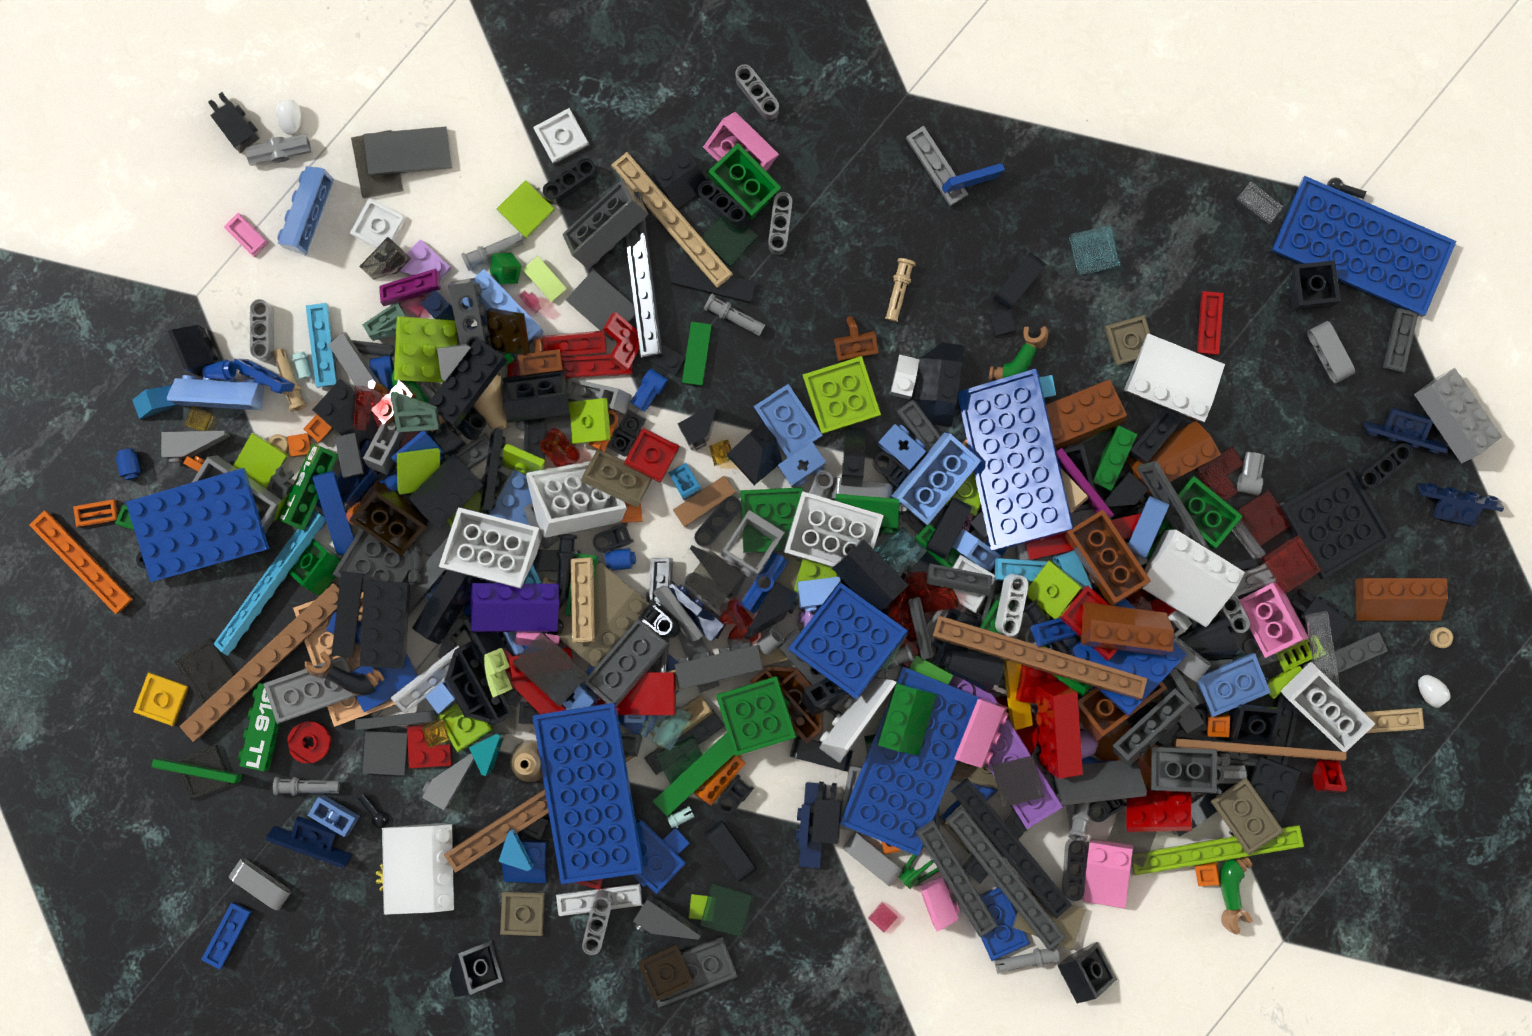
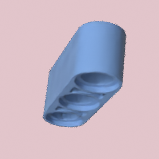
M1149 496L1127 545L1133 554L1144 559L1147 557L1169 507L1168 503Z

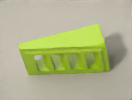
M1310 634L1308 639L1276 653L1284 672L1325 653L1315 634ZM1308 642L1311 643L1314 652H1312V650L1310 649ZM1299 646H1303L1307 653L1306 656H1304ZM1295 649V651H1296V653H1297V655H1298V657H1299L1298 660H1296V658H1295V656H1294V654H1293V652H1292L1291 650ZM1286 652L1292 662L1290 664H1288L1284 656V653Z
M1300 666L1292 667L1267 680L1266 682L1271 693L1265 696L1275 699L1281 693V690L1303 669Z

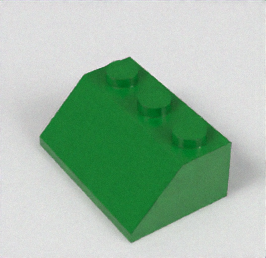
M739 143L708 171V178L745 208L750 221L767 206L781 189L776 181Z
M836 494L835 501L884 515L879 529L882 534L893 535L894 532H899L901 517L899 499Z
M896 682L878 745L898 752L919 755L937 694Z

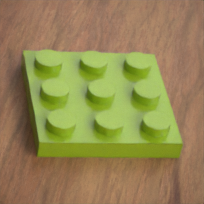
M397 316L394 380L443 383L437 347L457 345L458 332L456 322L453 320Z
M862 356L803 374L821 434L881 416Z

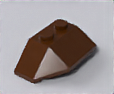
M765 667L750 682L755 683L778 676L783 695L790 702L787 708L794 730L806 744L809 743L823 730L824 715L823 711L812 717L801 701L804 690L812 686V684L796 667Z

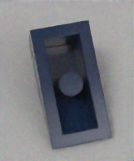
M436 290L421 303L434 319L455 321L452 306Z

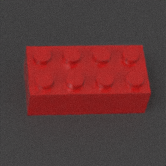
M1060 681L1036 685L1035 701L1038 705L1036 719L1040 728L1038 742L1041 746V754L1039 755L1041 766L1058 779L1083 775L1077 692Z

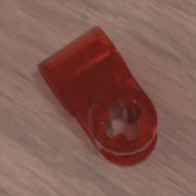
M550 429L547 432L546 438L540 442V449L556 467L572 465L580 459L578 449L558 429Z

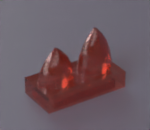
M736 598L728 601V608L720 617V621L723 624H736L728 636V639L732 640L745 639L744 635L753 622L752 617ZM758 634L749 638V641L753 642L757 640Z

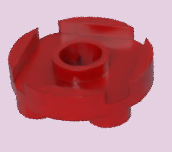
M306 721L296 725L288 735L289 752L295 760L301 763H315L322 760L328 754L331 747L332 737L325 726L315 721ZM312 737L314 739V746L307 748L305 746L306 741L304 740L305 738L309 739Z

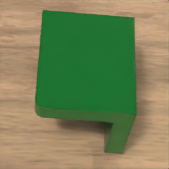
M493 253L490 273L498 284H518L522 266L512 253Z

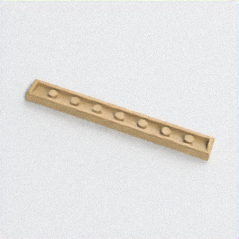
M628 152L611 165L633 192L639 191L642 193L644 205L716 288H719L733 276L731 271Z

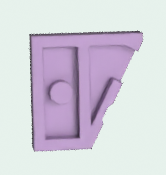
M421 239L393 267L397 272H403L412 276L437 269L440 280L451 269Z

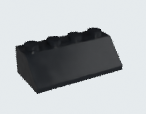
M447 570L412 629L427 640L441 645L469 600L472 584L479 583L481 578Z

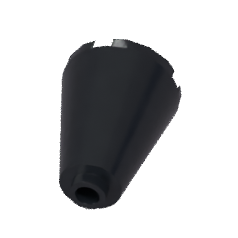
M1226 616L1211 621L1207 627L1201 626L1179 637L1181 641L1203 658H1232L1237 654L1235 634L1230 632L1228 626H1231V623Z
M951 649L949 653H945L943 658L945 670L987 693L993 694L996 691L992 688L994 685H999L1005 662L1001 661V658L975 650Z

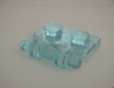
M904 528L874 549L895 572L899 571L900 567L909 560L913 561L916 555L922 552Z
M676 706V715H662L665 719L660 727L654 725L660 715H650L648 720H644L643 728L639 734L647 738L650 731L655 733L652 742L671 752L692 714Z

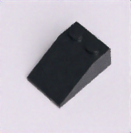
M341 379L312 409L341 436L356 433L360 448L366 440L372 442L379 429L372 415L374 413L365 399Z

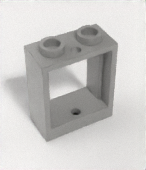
M749 510L721 553L723 561L730 566H738L744 575L756 578L785 532ZM747 524L773 540L756 568L730 553V550Z

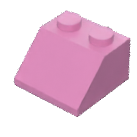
M943 877L918 885L936 931H940L959 920L957 916L960 913L956 901L952 902L950 897L952 891Z

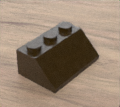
M378 480L364 495L349 520L400 556L406 552L428 524V519L416 506Z

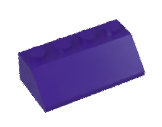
M500 583L472 584L471 632H557L559 613L558 584H523L521 589Z

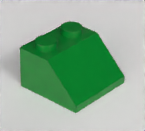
M313 538L311 544L303 551L298 562L292 566L288 573L301 586L320 596L330 587L331 582L334 580L333 572L341 558Z

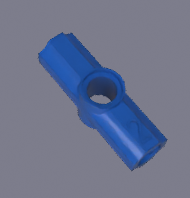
M773 552L740 605L755 614L789 561L778 553ZM762 577L770 579L771 584L766 589L761 588L758 584L759 579Z

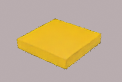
M148 672L133 712L175 726L189 686Z

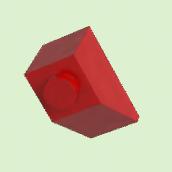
M1318 759L1312 775L1315 791L1330 793L1346 792L1347 787L1340 762Z

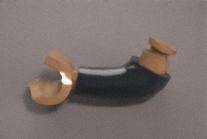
M325 650L321 653V657L325 661V665L322 668H315L312 662L305 661V669L313 677L320 678L326 676V679L354 695H371L376 691L374 687L378 685V681L382 682L385 680L377 668L373 669L372 674L369 672L366 675L363 673L356 675L336 666L332 667L330 658Z

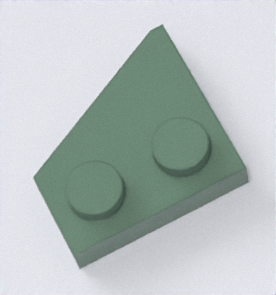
M397 302L362 325L372 341L396 335L397 316H407Z
M396 391L391 392L390 398L397 432L439 430L440 421L436 406Z

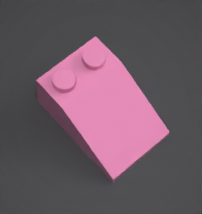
M1091 838L1083 902L1126 909L1134 845Z

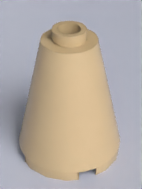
M499 372L473 405L476 411L486 419V423L491 430L495 428L503 430L508 427L503 404V385Z
M523 741L511 753V770L522 781L536 782L543 778L537 741Z

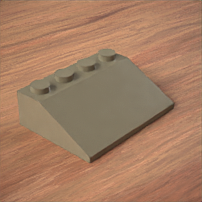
M598 562L594 578L595 642L572 643V616L565 615L567 600L559 608L558 619L564 624L563 631L558 634L560 636L559 639L595 668L650 604L601 562Z

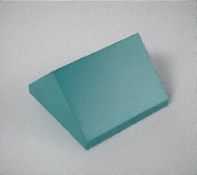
M506 733L495 734L469 747L481 775L487 776L492 773Z

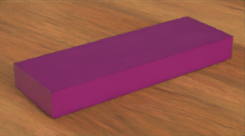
M433 269L380 285V303L383 306H387L440 290L439 271Z

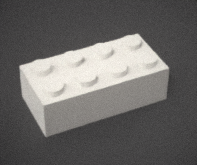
M1312 662L1281 690L1283 695L1343 752L1349 750L1375 725Z

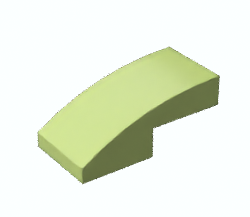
M539 256L522 269L550 302L567 289Z
M500 648L485 654V671L492 696L495 697L513 689L505 671L510 666L503 649Z

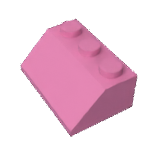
M736 112L722 119L703 146L716 161H719L739 143L765 171L769 169L779 155Z
M1280 582L1271 583L1239 600L1249 618V628L1265 658L1309 638Z
M986 698L978 699L954 759L980 768L984 767L985 764L989 765L993 753L990 752L993 744L997 745L1001 733L998 732L1001 724L1005 725L1009 713L1006 712L1008 707Z

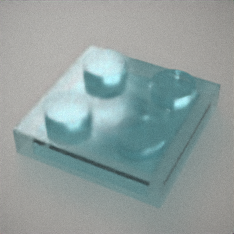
M1111 225L1069 235L1078 275L1120 266Z

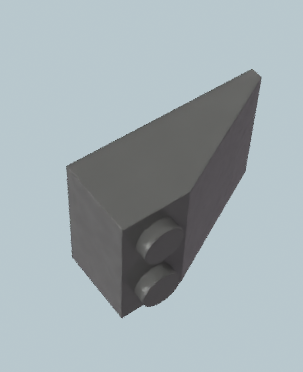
M1151 747V790L1217 793V750Z
M652 895L648 896L633 920L636 923L635 927L643 933L648 931L651 934L699 940L702 929Z

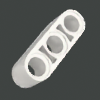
M1009 574L1003 581L995 627L999 633L1006 636H1015L1021 626L1028 590V581L1021 575ZM1018 579L1019 586L1013 589V581ZM1011 600H1014L1015 606L1012 610H1009L1008 604ZM1007 621H1010L1011 627L1005 631L1004 625Z

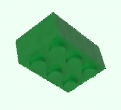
M1195 476L1188 478L1176 492L1211 550L1216 549L1243 517Z

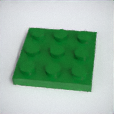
M803 487L740 490L742 520L750 510L785 532L773 552L784 551ZM748 524L742 532L743 553L766 552L773 540Z
M778 676L716 695L735 756L797 737Z

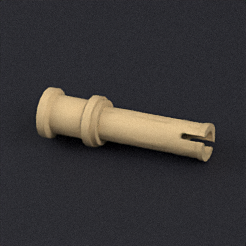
M898 258L897 261L899 263L896 275L893 276L895 284L885 317L886 320L898 322L906 286L911 283V271L916 264L914 261L904 258Z
M282 348L273 351L272 354L280 376L295 384L292 392H283L290 404L289 411L295 412L306 408L308 405L304 402L301 395V386L296 383L286 350Z

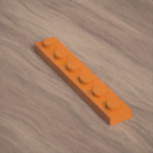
M44 510L29 525L115 614H119L133 600L48 511Z

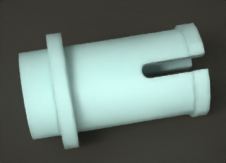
M305 352L293 354V359H291L295 363L298 379L312 376L307 362L308 355H305Z
M689 805L674 814L670 813V816L666 817L671 828H678V825L695 818L693 813L684 816V814L691 811Z

